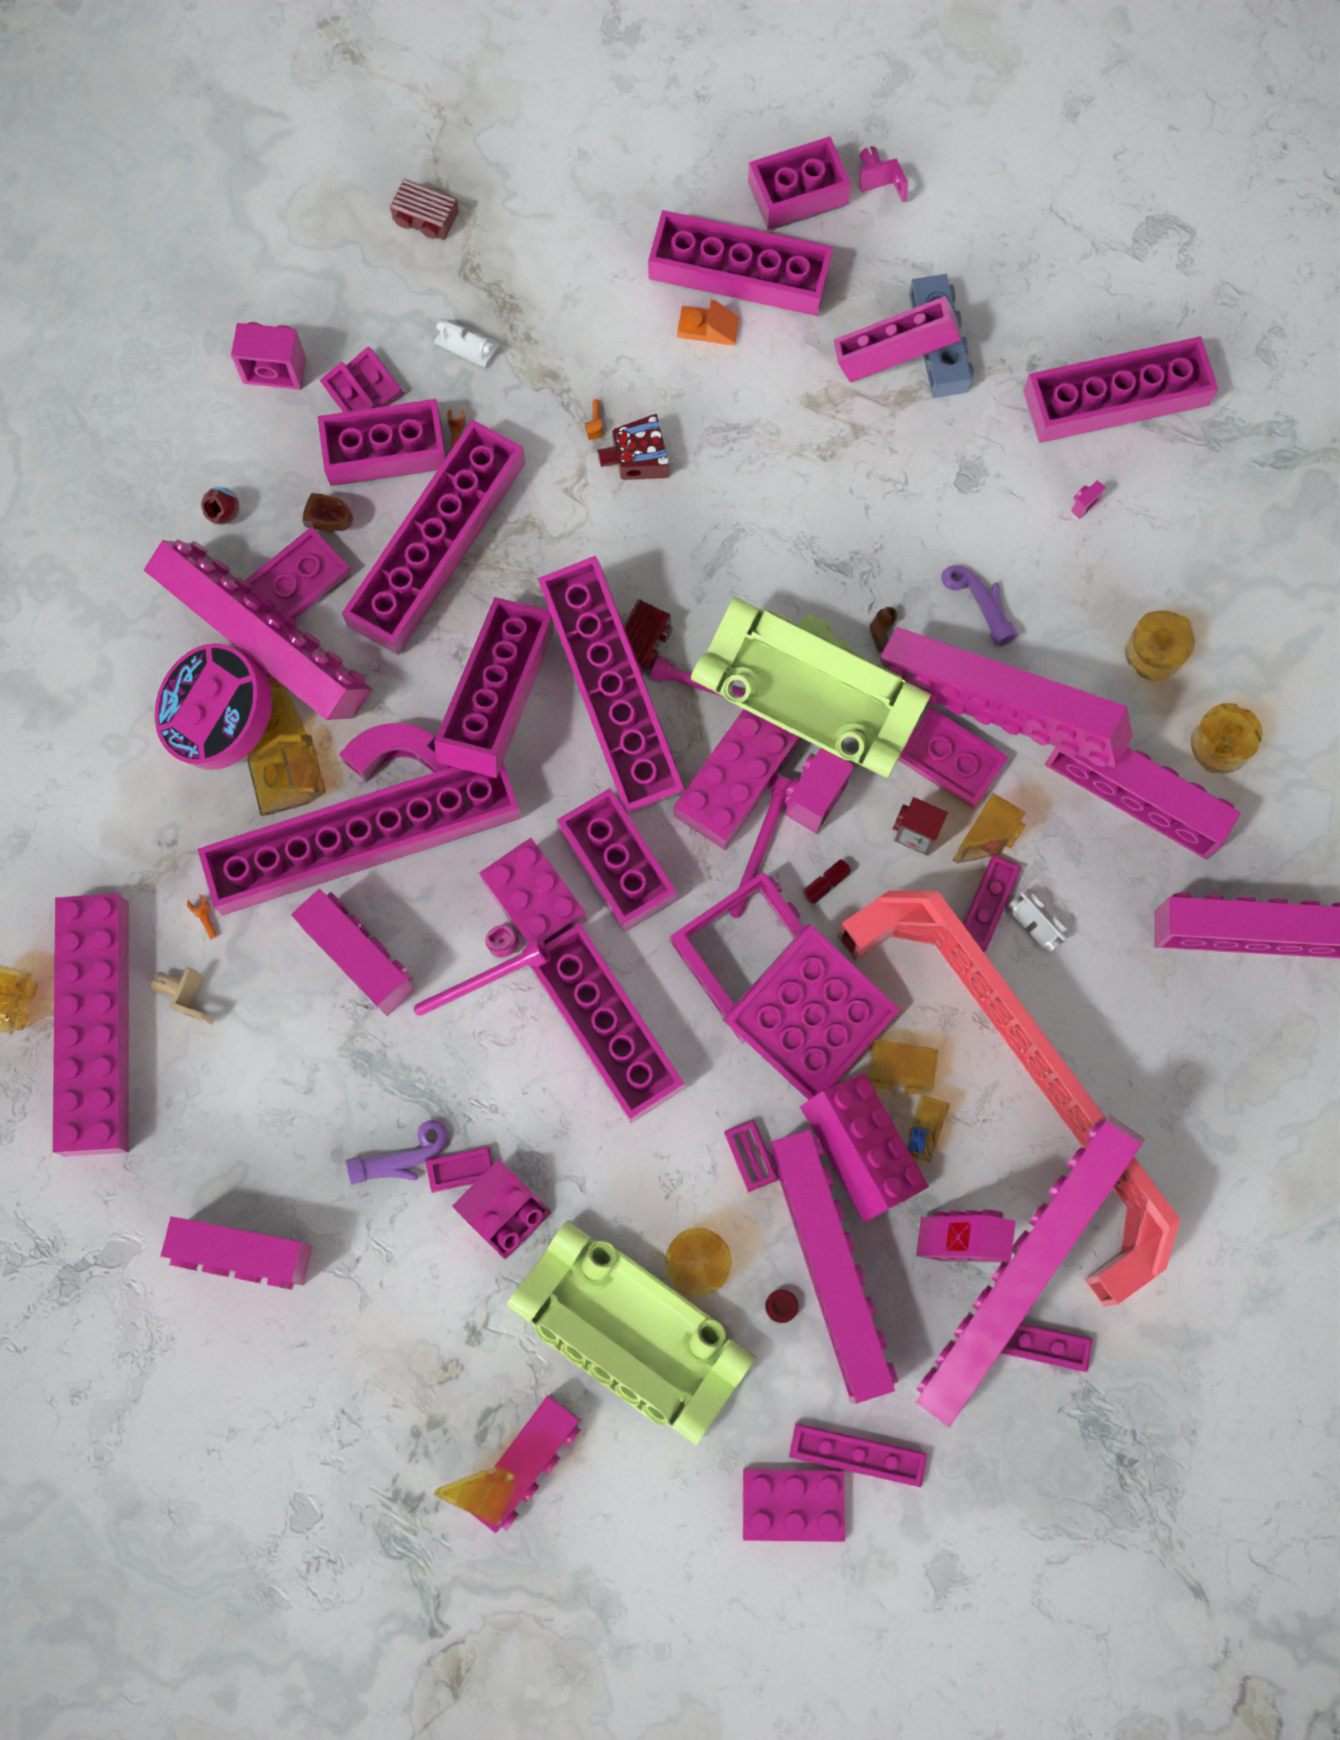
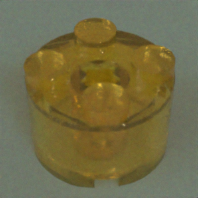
M1160 610L1148 612L1138 621L1125 645L1126 660L1129 665L1134 667L1138 675L1148 680L1162 681L1170 678L1183 667L1192 654L1195 644L1194 633L1189 619L1174 612Z
M1233 703L1219 704L1211 708L1204 715L1191 733L1193 755L1209 773L1224 774L1235 772L1242 768L1257 752L1262 740V727L1256 715L1250 710H1244Z
M0 965V1032L13 1034L15 1030L23 1031L26 1026L28 1013L24 1012L27 1000L34 999L38 982L32 981L30 972Z
M691 1228L681 1232L670 1243L665 1256V1268L670 1282L678 1291L692 1297L708 1296L719 1290L726 1282L732 1266L731 1252L727 1243L718 1234L706 1228ZM694 1254H700L701 1259H707L708 1264L703 1265L702 1271L697 1272L694 1266H689V1262L694 1259Z

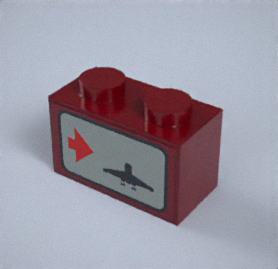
M913 797L909 806L902 805L892 828L897 831L894 841L928 856L948 812Z

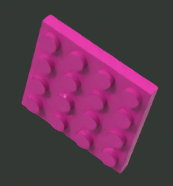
M807 924L721 1020L809 1101L820 1092L834 1086L896 1016L900 1009L811 924Z

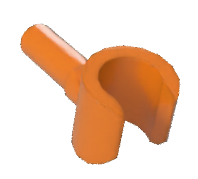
M598 399L592 401L593 421L585 422L589 440L603 436L602 421L600 419V400Z
M451 409L447 411L448 425L452 433L451 450L459 439L460 430L466 425L463 409H461V416L457 419L452 418Z
M199 895L202 899V905L199 908H194L191 901L188 900L187 907L194 916L200 918L210 940L217 937V934L208 915L210 904L202 895Z

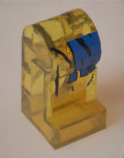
M924 1095L918 1099L907 1142V1148L912 1157L931 1162L950 1103Z

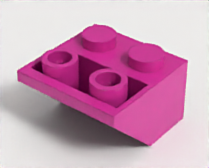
M499 1159L452 1205L461 1217L505 1260L551 1214V1211Z

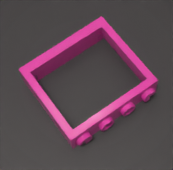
M764 872L682 927L669 938L671 945L722 1017L730 1011L734 1003L688 939L758 890L794 939L804 928L798 920L801 917L800 913L792 902L786 903L779 894L782 892V889L778 882L776 883L771 876L768 878ZM734 1032L741 1044H743L745 1041Z

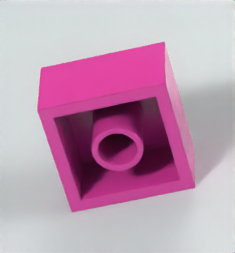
M257 322L237 323L231 357L243 384L301 390L307 358L297 330L286 325L274 327L264 326Z
M820 748L816 755L811 753L802 767L803 772L800 776V781L795 778L786 791L787 797L784 804L787 805L785 816L817 834L848 786L854 766L823 748Z

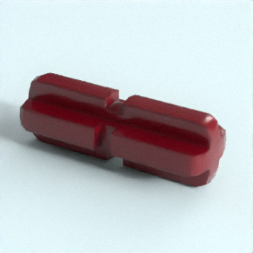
M839 859L824 872L823 877L819 876L804 889V897L811 904H815L830 891L831 886L835 887L850 874V866L843 859Z

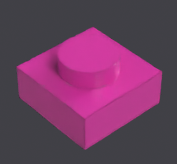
M1098 480L1090 487L1084 485L1073 497L1076 501L1071 512L1078 519L1082 518L1101 500L1106 487Z

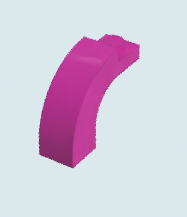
M389 723L372 727L352 739L339 753L343 763L366 782L384 763L395 758L405 757L417 760L433 773L451 767L436 762L434 735L417 726L403 723Z

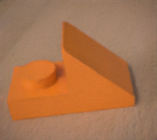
M711 299L709 310L682 306L677 337L735 346L739 317L714 299Z

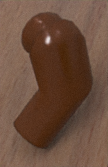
M888 606L880 609L869 626L877 652L879 653L883 652L889 641L887 632L898 617L897 611L893 607Z

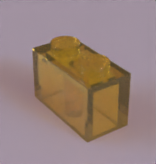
M873 1040L870 1048L867 1078L870 1083H874L873 1088L891 1091L893 1086L906 1088L905 1093L925 1095V1091L930 1092L934 1087L938 1049Z

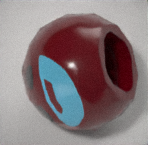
M214 487L203 495L201 508L207 520L213 524L226 525L237 517L239 501L235 493L228 488Z

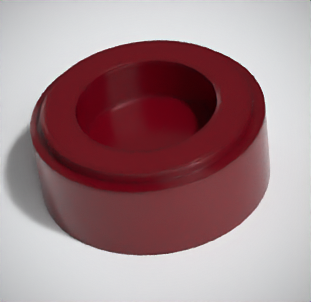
M784 1289L772 1292L765 1302L766 1314L776 1323L791 1321L798 1312V1301L795 1295Z

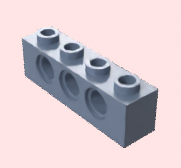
M947 274L912 279L909 291L912 309L946 296L957 317L958 326L961 328V314L959 310L955 311L953 303L956 299L953 284L949 285ZM965 336L961 337V340L923 355L932 398L967 393L970 381L974 380L972 363H967L966 359L968 345ZM948 359L953 361L954 363L947 364L943 360Z

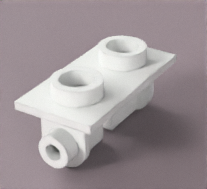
M440 319L437 324V330L440 332L434 340L435 344L483 368L486 367L499 346V343L451 319Z
M1023 891L1020 893L1024 898L1022 901L1016 898L1008 905L1011 909L1010 914L1024 928H1027L1034 921L1038 926L1029 934L1038 942L1043 950L1047 948L1051 953L1060 945L1057 941L1059 937L1062 941L1069 938L1065 933L1068 928L1056 915L1051 918L1043 908L1046 904L1035 892L1029 894L1027 891Z

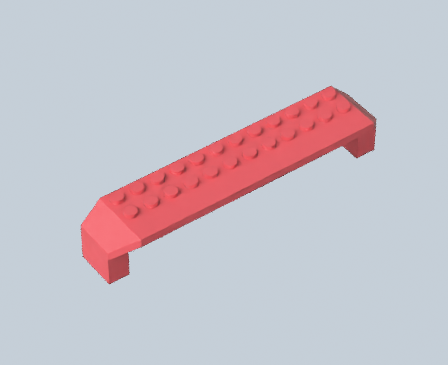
M889 890L842 922L837 937L854 961H857L890 937L935 945L1081 1146L1085 1149L1088 1148L1091 1141L1086 1138L1100 1118L1104 1121L1107 1119L939 891ZM1135 1157L1132 1158L1113 1186L1114 1191L1127 1207L1121 1253L1084 1279L1104 1307L1120 1304L1167 1269L1181 1220Z

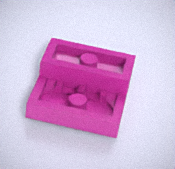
M369 346L347 365L341 361L319 380L343 412L389 406L405 393Z

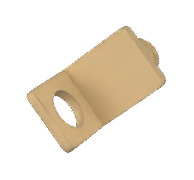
M187 967L181 980L166 975L163 972L155 974L154 978L159 979L164 984L152 980L151 989L173 997L170 1004L171 1008L181 1014L213 1025V1019L203 1013L189 1009L203 978L200 973Z

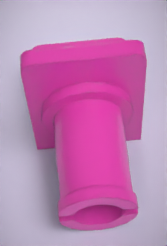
M870 146L872 155L867 147L864 148L860 153V159L865 165V168L860 169V191L865 192L893 183L901 201L906 202L908 181L897 158L882 162L875 146Z

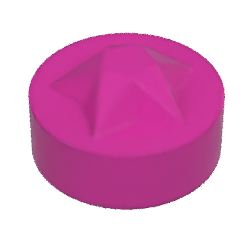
M498 925L488 932L485 943L492 955L503 958L511 955L517 949L519 939L512 927Z

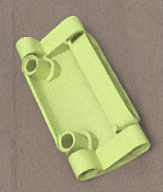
M734 597L707 653L700 657L691 675L692 681L724 696L729 702L887 779L931 697L930 693L902 680L900 675L768 610L763 611L737 597ZM735 680H741L746 686V692L742 697L736 696L732 691V683ZM851 736L858 740L860 747L856 753H850L845 750L843 742L846 737Z
M567 1220L554 1236L545 1254L523 1280L506 1306L534 1325L535 1333L545 1343L658 1425L665 1426L668 1424L693 1444L697 1445L756 1359V1356L734 1340L728 1339L724 1327L718 1321L711 1318L616 1249L611 1243L601 1240L593 1241L591 1236ZM593 1258H600L605 1265L596 1263ZM701 1335L709 1337L713 1344L706 1343Z

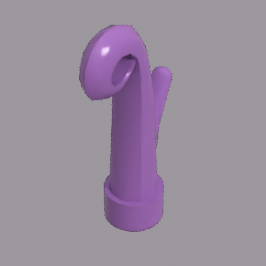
M952 565L943 570L941 580L946 588L959 590L966 585L969 587L991 630L990 635L997 647L1005 646L1018 637V632L1005 615L1000 598L999 583L995 582L993 584L991 595L983 582L970 569L960 565ZM952 576H957V577H960L961 580H960V581H954V580H952L951 577H952Z
M428 1120L422 1123L418 1129V1139L423 1148L368 1158H361L359 1156L347 1159L346 1165L351 1185L374 1178H403L416 1181L418 1175L405 1169L434 1158L444 1149L448 1138L445 1126L436 1120ZM430 1129L436 1130L438 1138L434 1143L429 1142L425 1137L426 1132Z

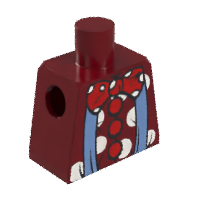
M657 414L613 429V446L597 449L600 467L617 464L620 478L623 480L669 478V463Z

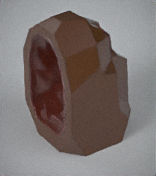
M311 493L303 512L302 521L307 528L312 526L315 530L333 533L334 531H343L350 528L354 518L348 505L341 499L324 494Z

